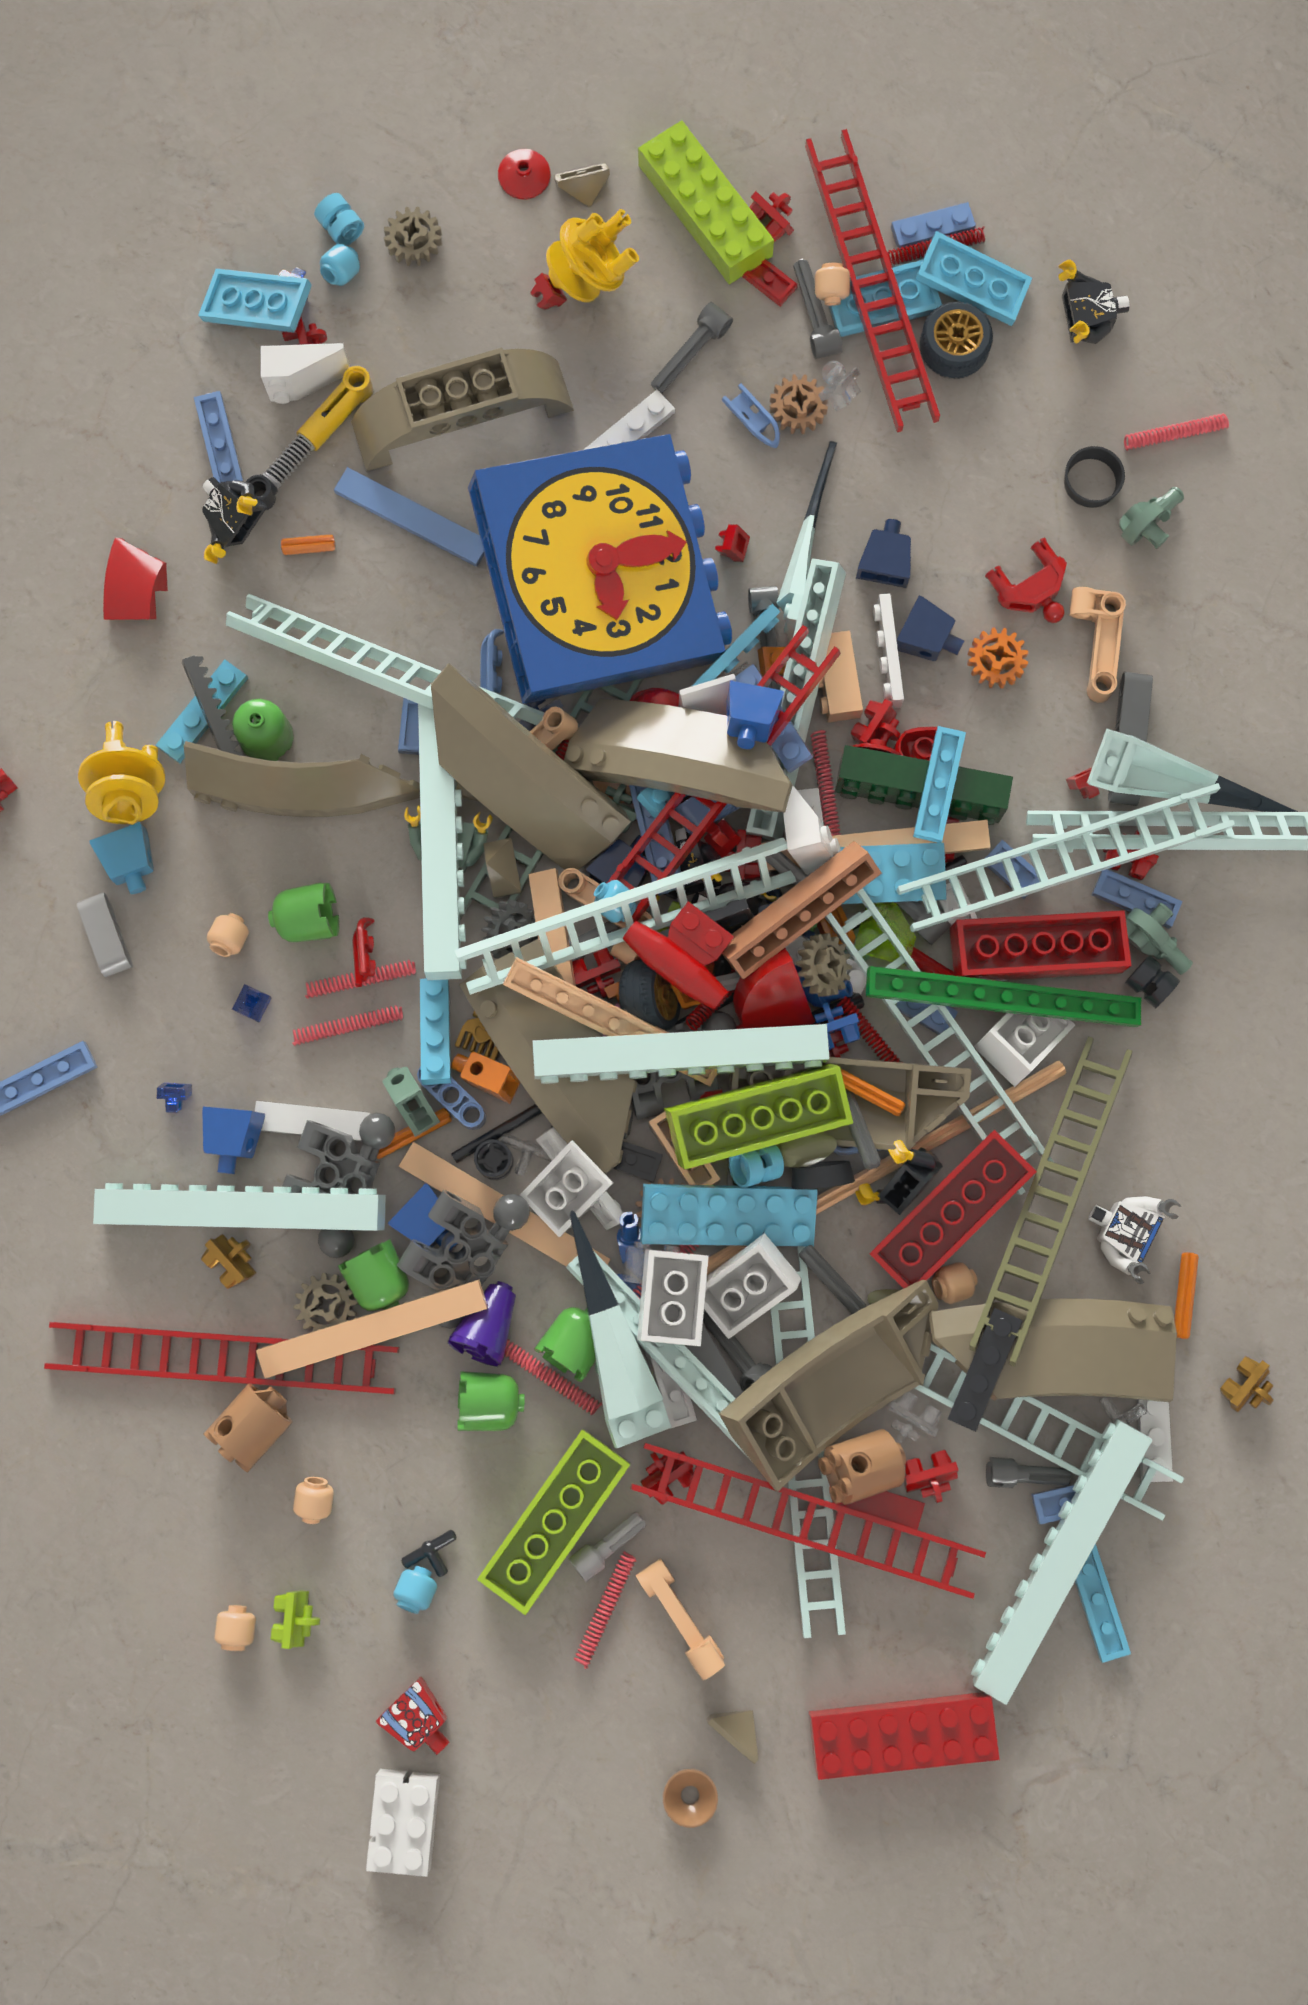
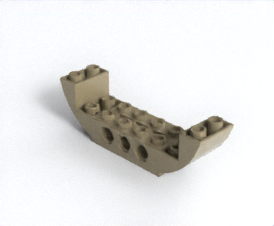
M501 347L396 378L395 382L368 398L356 411L351 423L366 471H371L393 464L389 453L391 449L544 405L548 418L574 411L559 363L554 357L532 349L503 350Z

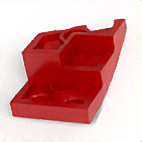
M115 538L105 574L104 620L156 619L155 591H168L166 563L156 557H151L146 551L130 545L123 538Z

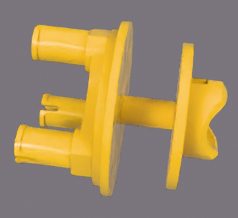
M619 209L606 223L599 214L592 213L587 220L570 218L561 226L560 241H555L551 244L546 253L549 278L555 288L564 290L571 297L581 302H592L599 296L600 290L614 291L622 285L624 273L639 261V256L633 248H626L620 254L614 244L617 235L631 224V218L628 214L622 217L625 214L624 210Z
M113 721L112 729L111 722H108L105 725L106 742L103 743V749L89 755L81 763L78 770V781L81 788L86 792L85 804L92 815L108 823L133 825L149 818L157 810L159 803L158 794L165 784V771L162 764L158 761V748L156 746L145 745L142 747V750L126 747V744L123 742V724Z

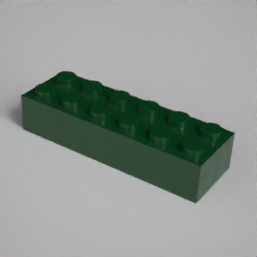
M845 745L840 760L834 793H840V796L846 799L866 798L868 802L873 804L893 803L895 807L904 810H910L912 807L919 808L929 761ZM959 766L948 814H950V817L959 820L972 818L978 821L988 820V825L999 823L1008 809L1013 776Z

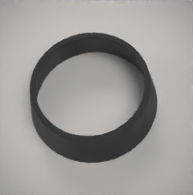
M1089 446L1078 450L1070 457L1065 469L1064 485L1066 492L1074 502L1084 507L1096 508L1107 504L1120 492L1125 481V470L1121 460L1115 453L1104 447ZM1082 460H1099L1112 470L1116 480L1115 490L1112 496L1106 499H1086L1076 493L1071 487L1068 479L1069 471L1076 463Z
M846 1160L818 1162L799 1168L792 1167V1189H817L855 1182L850 1161Z

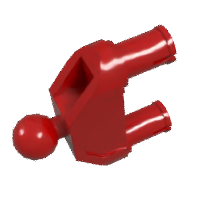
M1046 538L1040 539L1041 543L1037 541L1030 548L1044 566L1043 569L1021 583L1012 585L1000 566H996L994 568L995 571L991 569L985 575L986 579L989 580L998 593V602L1002 607L1033 613L1043 606L1044 619L1049 623H1057L1063 619L1065 615L1063 605L1052 600L1056 598L1060 590L1067 562L1063 557L1055 554Z

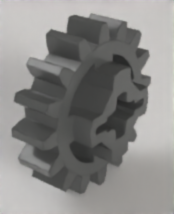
M511 899L508 900V903L500 901L499 909L492 907L490 909L492 916L484 918L488 925L481 928V931L487 933V936L482 941L535 923V918H531L534 915V910L529 909L527 904ZM531 937L519 941L518 944L521 948L535 940ZM511 945L490 951L496 959L513 952Z

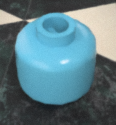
M344 244L334 245L321 257L320 272L322 277L330 284L339 286L347 284L358 274L360 269L357 252L352 247Z
M612 880L607 884L602 882L594 891L593 895L596 897L594 902L613 897L630 889L618 880ZM635 902L629 904L631 915H633L637 907ZM621 907L601 913L602 916L612 923L625 922Z
M415 1566L414 1570L403 1571L393 1592L394 1598L398 1601L396 1605L414 1614H418L420 1610L428 1609L437 1589V1583L431 1578L432 1572L420 1566Z

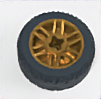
M949 302L937 307L927 317L920 337V352L924 362L933 372L945 378L960 379L976 373L986 362L992 346L993 330L991 323L979 308L977 309L976 306L973 307L968 303Z
M634 960L626 965L619 981L621 1009L653 1026H657L665 1031L670 1030L677 1023L681 1009L671 984L648 967L642 960Z

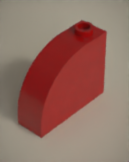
M786 948L768 959L746 978L742 979L740 977L734 992V1009L740 1023L736 1026V1029L802 1026L815 1023L795 965Z

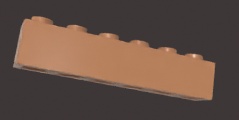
M853 841L732 934L735 938L723 952V956L742 979L746 978L764 962L775 956L882 874L870 854Z

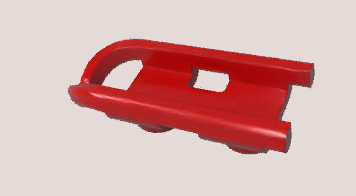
M363 917L358 921L352 939L356 987H362V982H365L368 977H374L376 970L375 960H370V955L368 954L373 952L374 938L373 936H368V931L365 929L375 922L374 919L369 917Z

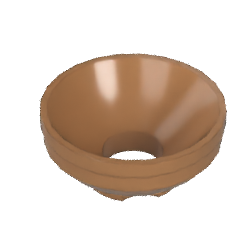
M685 1769L675 1773L668 1780L663 1792V1805L667 1815L673 1822L686 1828H695L708 1822L714 1815L718 1804V1793L714 1782L707 1774L696 1769ZM687 1786H694L699 1791L698 1800L692 1804L685 1803L681 1798V1792Z

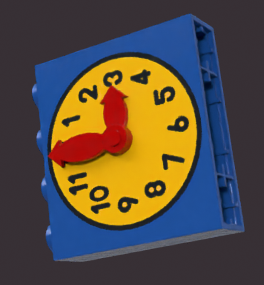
M670 434L474 471L468 491L522 704L713 664L726 651L724 645L731 644L732 628L729 617L725 611H715L711 595L712 591L718 589L716 565L711 557L702 559L697 538L703 537L705 532L703 514L698 504L688 505L683 486L689 484L691 480L689 459L684 450H674Z

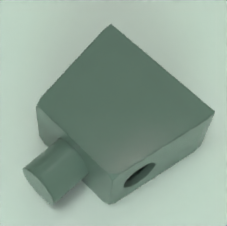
M408 1067L391 1069L382 1082L414 1136L416 1137L440 1123ZM411 1100H416L419 1105L414 1111H410L408 1103Z

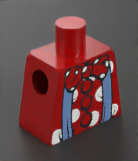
M421 1676L375 1721L413 1752L425 1742L437 1755L449 1744V1740L438 1729L446 1721L447 1716Z

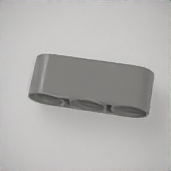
M103 892L77 902L79 914L103 976L108 977L132 968L133 965L107 895Z

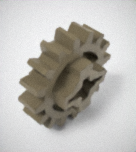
M405 207L404 214L397 210L395 212L396 219L388 218L389 227H384L386 236L384 241L390 256L395 255L398 263L405 259L407 266H410L412 261H416L417 265L420 266L421 259L423 258L430 262V253L437 255V246H442L441 226H438L437 218H431L430 211L428 210L421 214L419 207H416L414 212H410L409 207Z
M829 933L810 936V940L803 941L805 949L798 950V954L802 957L800 961H796V965L801 966L802 969L798 973V977L804 976L803 987L810 986L809 993H818V997L839 994L838 990L846 988L843 981L850 980L851 978L847 974V970L852 969V965L847 964V959L851 956L850 954H844L843 951L846 945L838 944L839 937H831Z
M322 1273L321 1280L311 1276L312 1284L309 1286L302 1283L301 1287L305 1290L304 1293L295 1294V1297L301 1301L300 1304L294 1305L293 1309L301 1310V1314L296 1319L298 1321H306L303 1326L304 1330L314 1327V1332L349 1321V1316H357V1313L352 1311L351 1308L358 1305V1302L351 1300L353 1293L350 1289H346L348 1284L345 1280L338 1283L339 1275L334 1274L331 1280H329L327 1273ZM324 1285L334 1286L340 1292L330 1294L324 1288ZM313 1293V1302L307 1307L309 1296ZM323 1298L335 1300L329 1305V1312L323 1309L317 1310L323 1305ZM345 1303L344 1312L342 1316L339 1317L338 1311L340 1305ZM322 1316L328 1322V1325L319 1324L312 1318Z

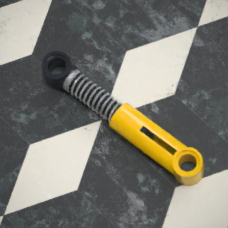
M361 366L348 368L343 374V381L297 430L296 434L298 437H295V441L289 444V448H285V451H282V455L276 458V462L269 466L270 469H266V472L263 474L253 475L247 479V483L254 485L255 493L259 490H266L263 495L256 496L266 504V510L273 507L281 482L284 483V479H288L287 475L291 476L290 472H294V468L297 469L296 465H300V461L304 462L303 457L307 458L306 454L310 455L309 451H317L354 409L372 396L373 387L369 373L365 368ZM363 382V385L360 387H353L355 383Z

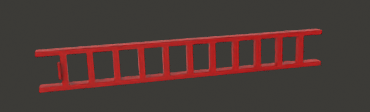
M844 129L841 132V141L846 155L818 161L812 139H806L805 148L843 266L850 273V288L896 431L901 432L904 426L899 409L902 408V411L905 412L920 408V403L927 402L933 423L939 422L940 413L848 131ZM847 164L850 165L854 178L826 185L822 173L823 170ZM857 187L861 202L838 208L833 207L829 194ZM865 211L869 225L841 232L837 217ZM872 234L876 250L849 256L845 241ZM880 258L884 273L856 279L852 265ZM888 282L892 297L864 303L860 288ZM891 306L896 307L900 321L872 327L867 312ZM903 329L908 345L880 352L875 336ZM911 353L916 369L887 375L883 360ZM919 378L923 390L922 394L895 400L891 387L892 384Z
M804 625L801 626L757 684V686L768 688L771 682L774 681L796 696L785 712L780 710L779 720L774 725L767 741L769 746L774 743L841 654L840 650L834 646L818 667L816 662L802 653L801 655L797 653L796 649L809 634L808 628ZM790 658L813 673L802 690L778 674ZM675 793L624 861L617 866L615 873L608 882L618 880L630 890L634 889L635 887L624 880L623 877L635 862L656 876L657 880L672 876L727 803L718 801L714 803L709 799L692 796L710 809L697 827L675 811L676 807L685 797V794ZM669 817L692 832V835L681 849L657 833ZM652 839L675 855L663 872L640 856ZM648 897L640 900L641 902L632 915L633 922L638 921L650 906Z
M60 1322L49 1323V1328L76 1330L72 1365L45 1363L44 1369L395 1394L396 1388L371 1387V1378L375 1379L376 1359H373L374 1351L399 1353L400 1347L370 1345L358 1349L365 1350L362 1386L342 1384L344 1354L338 1355L335 1358L333 1384L313 1382L314 1363L305 1366L304 1382L284 1380V1373L275 1375V1379L255 1378L258 1343L276 1344L288 1339ZM85 1330L105 1332L101 1367L81 1365ZM114 1332L134 1334L130 1369L110 1368ZM143 1334L163 1336L159 1371L139 1370ZM172 1337L192 1338L189 1373L168 1372ZM201 1339L221 1340L217 1375L198 1374ZM229 1341L250 1342L246 1377L226 1376Z
M644 1442L643 1449L667 1456L657 1491L633 1483L630 1488L631 1490L974 1599L975 1593L951 1586L949 1582L955 1572L958 1550L985 1558L986 1552L785 1487L777 1491L781 1495L770 1528L750 1521L760 1486L774 1490L769 1482ZM675 1459L696 1465L685 1500L664 1494ZM703 1468L724 1474L714 1509L693 1503ZM732 1477L752 1483L742 1518L721 1512ZM789 1495L809 1501L799 1537L779 1530ZM817 1504L837 1510L827 1546L807 1539ZM845 1513L865 1519L855 1555L835 1548ZM873 1522L893 1528L884 1564L864 1558ZM901 1532L921 1537L912 1573L892 1567ZM930 1541L950 1547L940 1582L920 1576Z

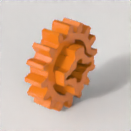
M994 627L991 629L990 635L982 631L979 636L980 639L974 638L972 642L973 647L969 648L967 655L972 657L968 660L967 666H974L971 675L979 674L981 676L979 679L980 684L987 680L989 681V688H992L994 683H998L1000 689H1002L1006 681L1013 685L1016 681L1015 676L1018 678L1022 677L1024 673L1022 669L1028 665V661L1024 659L1028 655V650H1021L1025 642L1024 640L1016 642L1017 633L1014 632L1011 636H1008L1007 628H1003L1001 633H997ZM996 642V643H995L994 645H992V646H986V645L989 644V643ZM995 655L1000 656V661H996ZM1003 670H1009L1007 673L1000 674Z

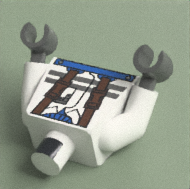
M1146 1196L1125 1198L1122 1202L1114 1203L1110 1211L1095 1205L1088 1220L1102 1227L1097 1240L1101 1242V1250L1110 1265L1127 1275H1132L1138 1284H1143V1279L1137 1275L1141 1271L1151 1274L1143 1261L1165 1218L1161 1214L1164 1213L1171 1219H1177L1179 1216L1169 1213V1209L1174 1205L1182 1207L1181 1204L1174 1199H1168L1164 1202L1161 1199Z

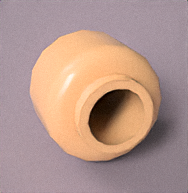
M841 263L822 264V268L815 273V295L818 299L824 300V304L827 306L840 305L841 300L850 295V273L846 268H843Z
M233 913L220 915L215 918L207 934L209 947L214 953L223 957L238 954L248 937L249 930L244 924L242 917Z
M956 1262L941 1267L936 1271L935 1277L932 1279V1288L939 1300H943L947 1304H954L971 1298L974 1295L978 1280L973 1269H969L964 1263Z
M307 1477L304 1479V1482L296 1486L293 1511L302 1518L303 1522L317 1524L320 1522V1519L327 1518L331 1514L334 1491L327 1484L328 1481L326 1479Z
M229 1605L228 1611L220 1612L217 1615L214 1638L217 1643L221 1644V1649L244 1651L245 1646L253 1643L256 1617L252 1613L246 1612L247 1606Z

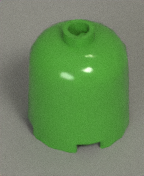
M260 698L249 700L242 704L235 712L232 722L234 736L243 752L250 758L278 761L279 757L291 749L294 739L293 728L281 709L271 701Z
M320 882L281 891L273 901L272 910L268 912L270 926L275 927L280 937L288 942L330 939L333 936H338L339 915L333 916L332 903H337L330 883Z
M391 1239L377 1244L358 1254V1256L338 1265L356 1301L366 1311L374 1312L399 1305L398 1300L403 1298L409 1290L407 1274L397 1266L400 1259Z
M569 1307L558 1315L534 1350L538 1353H543L544 1351L545 1353L542 1358L561 1372L566 1373L569 1370L574 1374L576 1373L574 1379L582 1382L596 1361L588 1309L586 1308L584 1311L577 1307Z
M460 1371L457 1430L501 1431L512 1427L517 1420L518 1412H524L525 1394H519L516 1381L505 1374Z

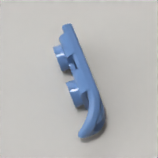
M740 383L738 388L742 393L732 401L725 395L722 401L757 439L772 448H777L780 441V431L777 422L746 387ZM753 404L759 410L756 414L750 409ZM770 423L775 432L774 441L767 439L761 434Z
M502 629L492 630L485 637L481 645L480 687L494 693H500L502 689V677L497 676L496 666L499 667L502 663V651L497 650V646L494 645L495 638L504 634Z

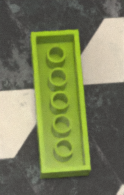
M682 120L638 147L639 167L729 285L741 278L747 270L752 271L761 265V261L764 259L769 260L773 257L774 239Z
M827 1064L821 1068L801 1071L664 1108L677 1162L683 1169L693 1168L853 1124L840 1066L834 1064Z
M582 1429L477 1580L522 1614L526 1615L631 1463L585 1429Z

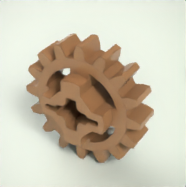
M793 374L792 381L789 382L784 377L782 379V387L780 385L774 386L775 394L770 395V403L772 404H770L769 411L770 413H775L773 418L776 422L781 421L780 429L784 430L788 426L791 427V434H794L796 429H800V432L805 434L806 427L814 431L816 422L819 424L823 423V415H827L828 406H826L828 396L823 395L824 386L816 387L817 379L808 382L807 375L804 374L802 380H798L796 374Z

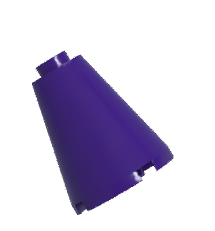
M497 1281L496 1284H489L484 1291L488 1308L466 1315L450 1335L447 1342L449 1346L461 1354L464 1351L472 1355L471 1359L494 1367L501 1365L504 1359L516 1295L512 1292L513 1287L501 1281Z

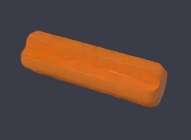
M331 534L284 538L281 540V550L284 555L334 551L335 539Z

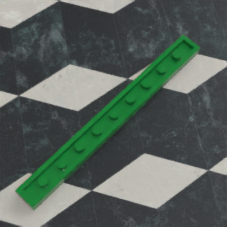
M874 966L867 968L866 997L1128 1027L1141 1026L1142 997Z

